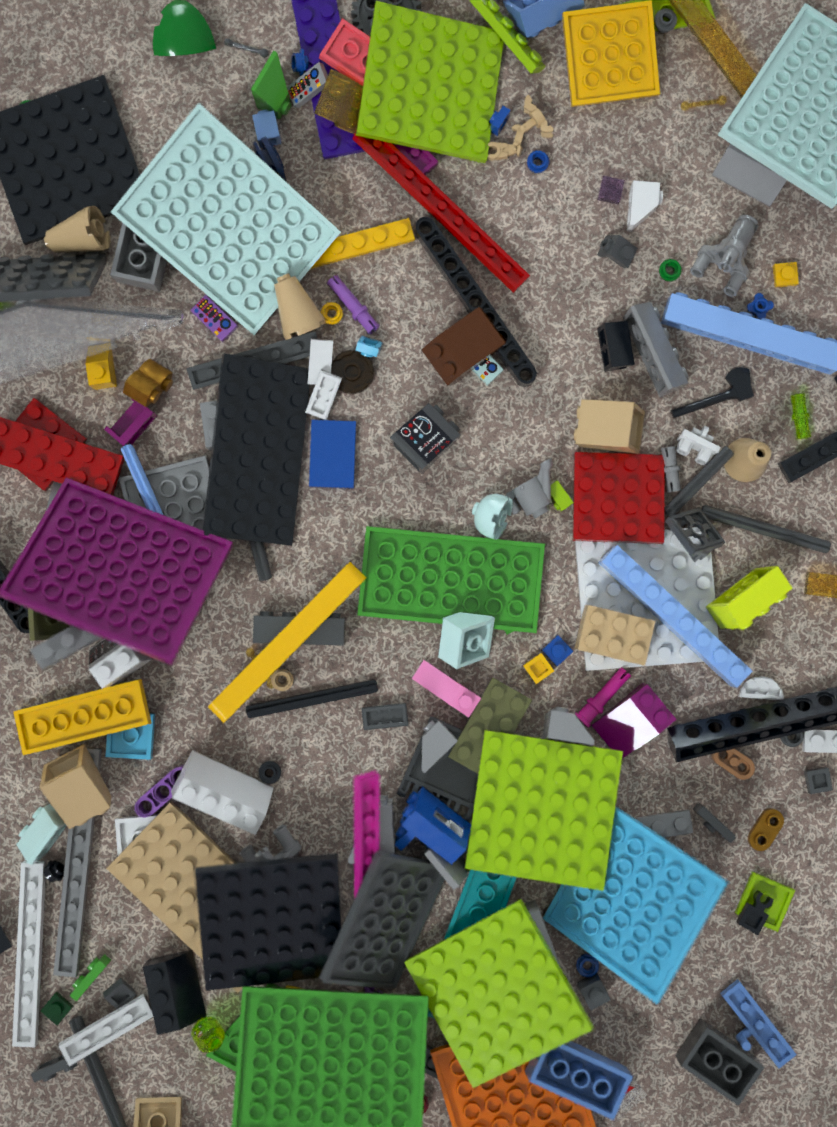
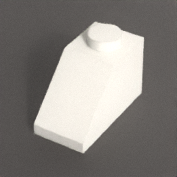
M632 182L629 192L627 231H632L655 212L658 205L662 204L663 191H660L659 182Z

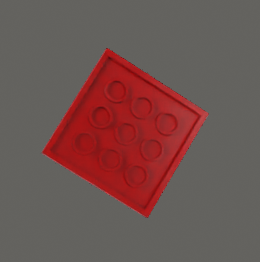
M575 452L572 541L663 544V455Z

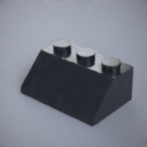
M192 950L149 959L144 964L143 972L157 1035L181 1030L207 1017Z

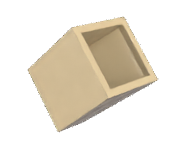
M581 399V405L577 408L578 428L574 430L575 444L583 448L639 454L645 411L634 402Z
M84 744L43 766L40 789L69 829L81 826L88 819L96 815H102L111 808V794Z

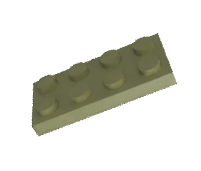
M492 677L479 703L459 735L458 742L454 744L448 757L479 774L485 730L514 734L532 699Z

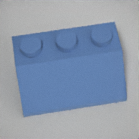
M584 0L502 1L519 33L526 38L535 37L541 30L557 25L562 20L563 12L580 10L585 7Z

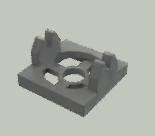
M700 508L669 516L665 521L694 562L698 559L702 560L713 549L722 547L725 543L724 539ZM687 523L688 529L683 530L682 527ZM692 526L699 528L701 534H697L692 529ZM693 536L699 539L702 545L694 544L689 537Z

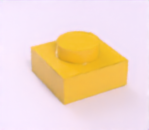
M797 262L773 265L775 287L797 286L799 284Z
M541 652L522 665L535 684L554 672Z

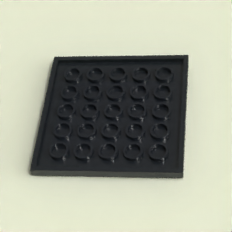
M105 75L0 111V180L24 245L43 240L46 236V231L87 206H96L104 218L113 215L111 213L113 208L141 175Z
M337 853L195 867L206 991L320 978L341 931Z

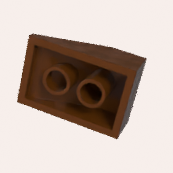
M478 307L439 334L421 350L447 386L458 383L505 345L506 341L481 307Z

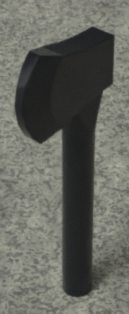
M742 367L731 370L725 377L732 387L731 389L670 410L672 418L726 400L738 399L741 402L754 397L750 370Z

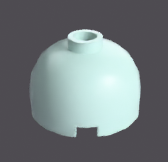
M489 494L480 503L476 502L472 509L476 529L490 539H499L508 524L505 522L507 515L511 516L513 500L501 494Z

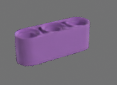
M184 765L174 768L135 803L137 815L143 818L149 817L172 798L171 790L178 778L177 772L178 770L182 771ZM161 785L168 787V796H164L161 794ZM144 800H147L152 804L151 811H147L144 809Z

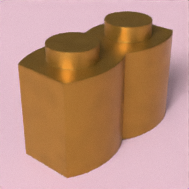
M148 359L125 381L123 393L145 407L151 403L155 404L163 391L167 392L171 388L173 372L154 360Z

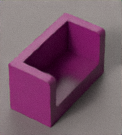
M133 400L132 405L111 428L108 426L104 428L122 446L133 445L157 417L152 410Z

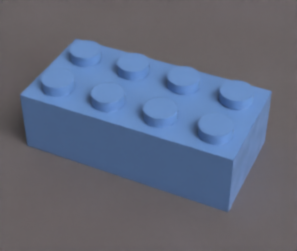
M572 1041L530 1060L525 1070L529 1082L612 1120L615 1119L633 1077L626 1066Z

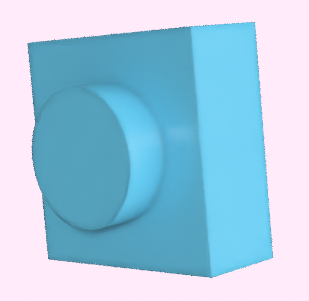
M361 336L357 342L356 351L361 352L366 357H377L383 342Z

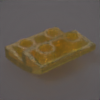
M330 69L314 114L335 122L334 126L355 134L363 86L347 76Z

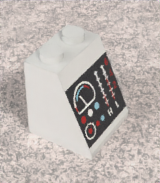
M104 638L89 650V671L103 689L117 685L151 661L152 658Z

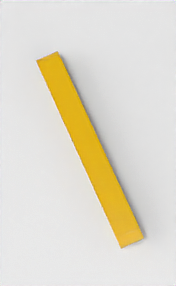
M349 562L212 701L208 708L225 723L367 577Z

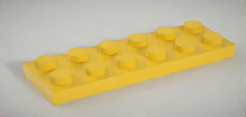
M142 679L13 711L23 755L152 724Z

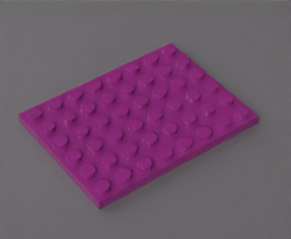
M65 478L1 586L0 597L173 666L233 547V542L213 534L204 535L203 530Z

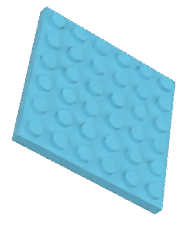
M615 806L604 891L561 884L543 919L654 1003L659 1004L729 881Z

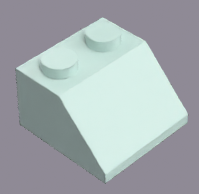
M463 612L444 617L438 657L455 669L488 658L495 618Z
M51 804L44 807L40 806L32 816L34 821L30 826L26 825L19 834L21 839L16 845L26 862L30 865L45 857L67 826Z

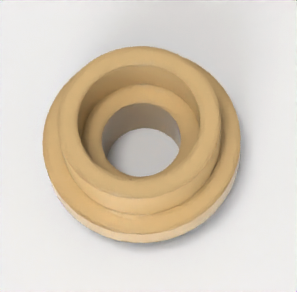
M278 669L271 677L272 686L278 691L290 689L294 682L292 673L287 669ZM282 675L287 678L285 684H280L278 678Z

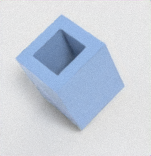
M261 110L257 114L252 115L260 149L264 148L261 138L265 136L273 146L282 144L274 110Z

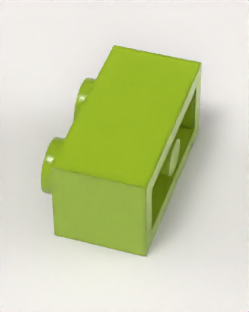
M558 480L551 484L553 506L557 511L560 510L562 512L574 502Z

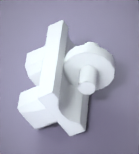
M704 426L701 430L693 427L691 432L684 429L676 439L679 441L676 452L687 456L691 448L698 451L695 461L703 466L718 454L721 447L712 443L714 437L707 434L709 430L707 426Z

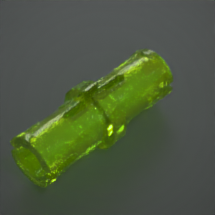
M805 393L791 395L793 409L791 418L795 424L796 440L811 438L808 419L810 418V413H807Z

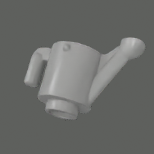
M552 458L540 464L541 468L538 476L519 485L505 495L513 500V514H518L521 511L515 497L526 516L532 514L534 519L550 510L548 505L552 503L550 485Z

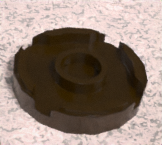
M351 349L343 351L335 357L331 365V374L342 378L338 388L340 391L354 395L362 393L369 388L374 378V367L369 357L363 356L361 352Z

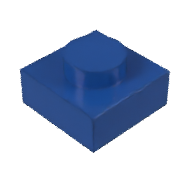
M502 106L499 112L495 111L489 121L492 134L499 135L509 119L510 109Z
M559 635L542 649L556 667L574 652Z

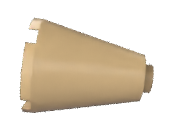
M87 206L46 231L44 242L46 247L54 253L90 252L108 249L111 239L109 230L107 232L104 231L103 223L106 220L101 211L96 206Z
M288 273L277 278L278 283L274 284L285 340L291 339L293 335L297 334L299 336L320 327L322 324H326L325 318L296 276L290 277Z
M740 438L728 446L734 452V456L724 467L731 478L741 482H751L764 474L771 458V450L768 445L751 438Z

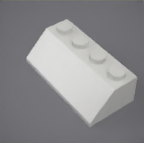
M192 750L171 793L172 798L256 835L266 816L274 788Z

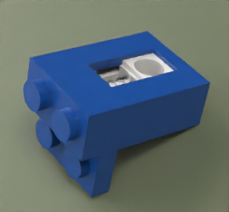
M422 787L417 793L415 791L412 792L406 801L408 805L402 812L401 826L395 833L397 839L394 846L402 851L414 837H417L452 865L466 851L471 824Z

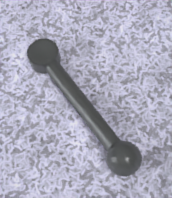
M228 38L224 41V45L260 54L263 58L269 55L267 49L260 50L233 42Z

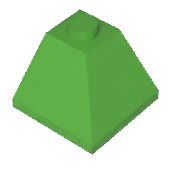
M273 50L251 91L256 107L260 110H274L276 118L280 120L282 115L288 114L291 103L278 53Z

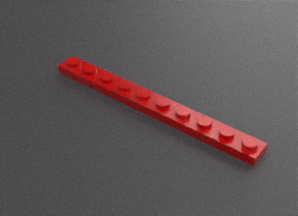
M356 133L353 135L352 139L513 293L530 277L515 260L392 143L356 136Z

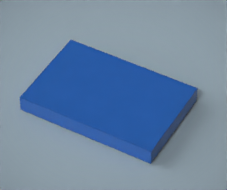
M311 420L309 487L354 489L356 421Z

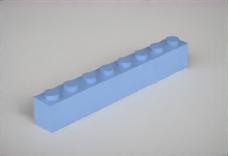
M680 292L672 293L667 300L661 324L829 375L837 371L836 339L819 338L813 332L796 331L793 326L776 325L774 321L766 318L756 319L750 313L733 312L727 306H713L707 300L690 299L688 295Z
M618 545L613 546L598 562L729 686L738 688L752 673V670Z

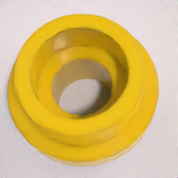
M326 303L321 309V314L325 318L326 324L335 325L343 317L342 308L337 303ZM330 310L336 312V315L332 318L328 316Z

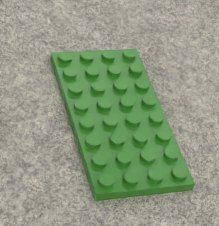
M366 526L362 573L367 578L360 584L357 616L443 624L444 617L463 612L494 617L493 629L537 633L545 544Z

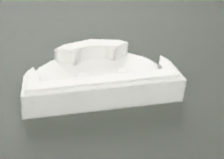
M758 676L745 681L740 688L738 697L783 700L784 694L773 679Z

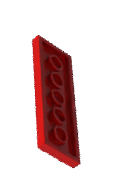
M0 417L1 465L61 484L65 478H69L113 495L125 460L124 456Z

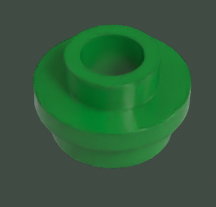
M674 259L663 261L659 267L660 277L667 282L675 281L681 275V265ZM671 267L674 273L668 274L666 268Z

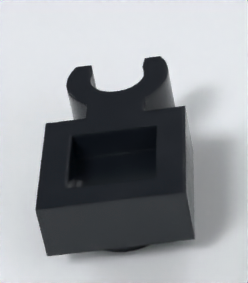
M759 890L754 893L753 905L746 902L736 920L737 924L756 935H759L769 917L764 910L773 904V899L770 896L767 897L766 901L761 902L760 898L763 893Z

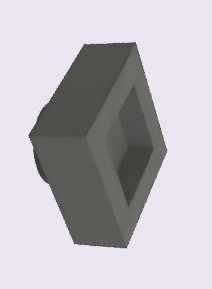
M828 767L804 770L809 794L833 790Z
M120 978L103 992L104 999L118 1009L136 996V992L126 981Z

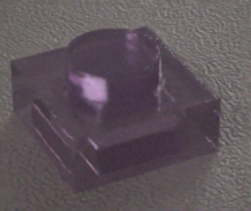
M602 176L597 200L619 205L625 180Z

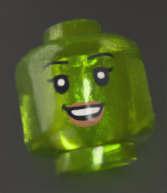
M208 1016L201 1018L194 1024L191 1036L200 1051L209 1053L221 1047L225 1039V1032L217 1019Z

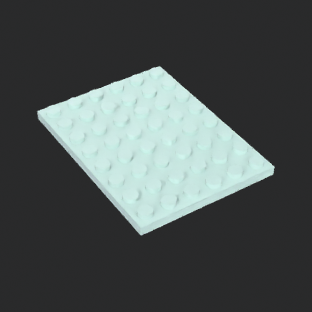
M805 3L718 133V136L831 209L837 204V23Z
M200 103L196 105L111 211L114 216L253 335L257 333L278 308L274 284L278 283L277 278L289 273L290 277L296 276L300 282L341 233Z

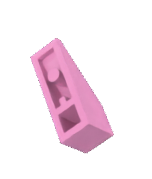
M423 660L412 677L414 681L467 717L471 715L481 699L479 695Z

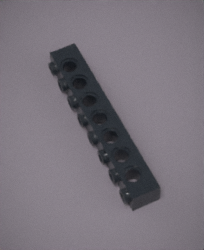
M837 687L668 727V744L675 761L681 762L837 724Z

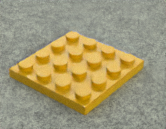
M652 0L562 13L571 107L660 95Z

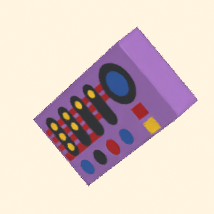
M207 295L190 310L222 342L238 328Z

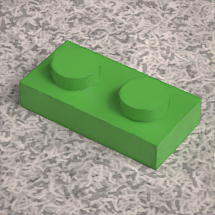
M105 954L100 960L96 957L87 967L90 972L85 977L81 975L72 985L75 990L69 996L77 1001L110 963L111 959Z

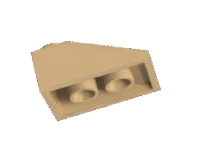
M182 1097L136 1098L133 1127H182Z

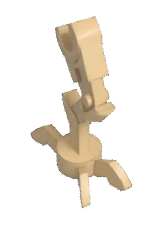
M527 95L525 98L524 113L529 114L531 119L522 125L512 126V131L517 132L513 144L489 142V149H496L497 152L489 154L488 160L508 159V156L515 154L519 157L523 150L521 146L523 135L534 126L538 129L540 128L541 137H553V127L551 125L547 126V121L536 105L531 104L532 99L530 95Z

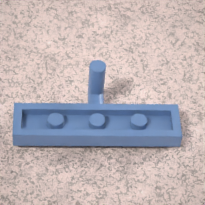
M738 979L720 993L746 1026L736 1035V1040L743 1050L748 1051L751 1049V1044L747 1039L753 1035L779 1069L797 1055Z

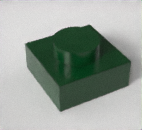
M56 992L40 1012L55 1025H58L74 1006Z

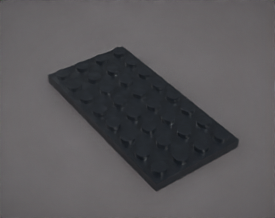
M225 353L222 355L203 523L204 535L213 534L221 538L292 546L307 415L305 411L308 405L310 384H308V368Z

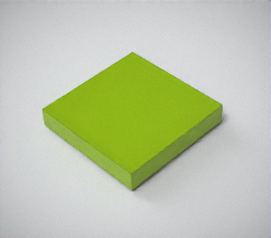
M752 871L735 913L740 915L746 902L753 905L754 893L759 890L763 893L760 898L761 902L766 901L768 896L773 899L771 907L764 910L769 915L764 926L778 932L795 890Z

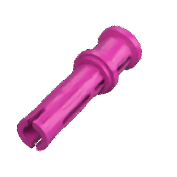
M619 668L593 698H588L586 705L578 713H574L587 728L591 726V721L598 714L603 713V706L631 677L629 673H625V669Z

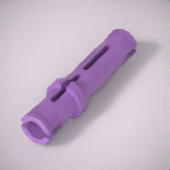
M334 275L333 278L331 277L327 285L353 314L352 318L355 321L358 320L369 335L373 333L372 330L375 332L380 325L368 313V308L365 305L362 306L338 275Z

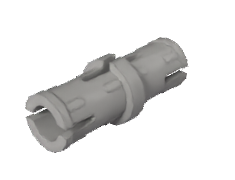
M675 446L661 448L667 492L682 490L678 472L680 466L677 465Z

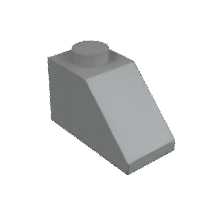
M439 719L436 722L431 720L423 728L425 733L422 735V771L424 773L458 742V739Z

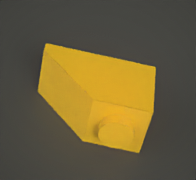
M111 343L88 346L85 363L88 385L95 390L117 387Z

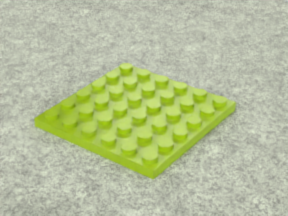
M376 1L356 136L486 163L489 150L488 143L491 136V124L489 121L494 113L504 41L492 28Z
M485 730L465 869L604 891L623 751Z
M522 899L421 951L404 962L420 993L428 996V1007L473 1088L593 1030V1024Z

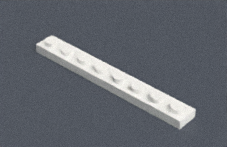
M26 861L21 862L12 1047H36L38 1044L46 880L44 875L46 862L37 861L32 865Z

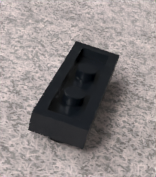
M837 431L778 463L788 483L795 481L837 457Z

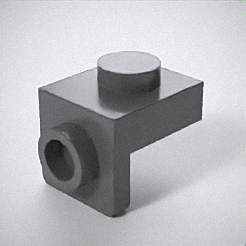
M607 235L602 240L597 255L601 258L608 257L619 266L629 268L638 248L621 235Z

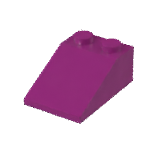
M641 683L591 726L610 749L623 751V759L660 734L677 719L649 685Z

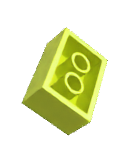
M778 566L755 568L708 604L706 608L720 629L744 630L753 624L752 620L769 612V607L772 604L784 600L787 597L786 593L793 588Z

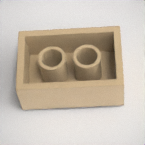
M584 605L574 649L645 666L655 621L600 607Z

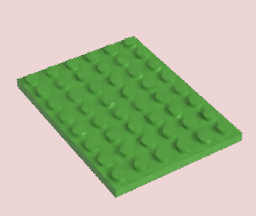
M243 986L232 1127H422L428 996Z

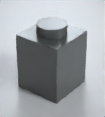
M598 973L577 982L590 1010L611 1000Z

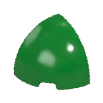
M173 0L161 11L163 17L160 25L155 26L153 33L154 56L189 55L216 49L214 37L208 23L192 4L185 0Z

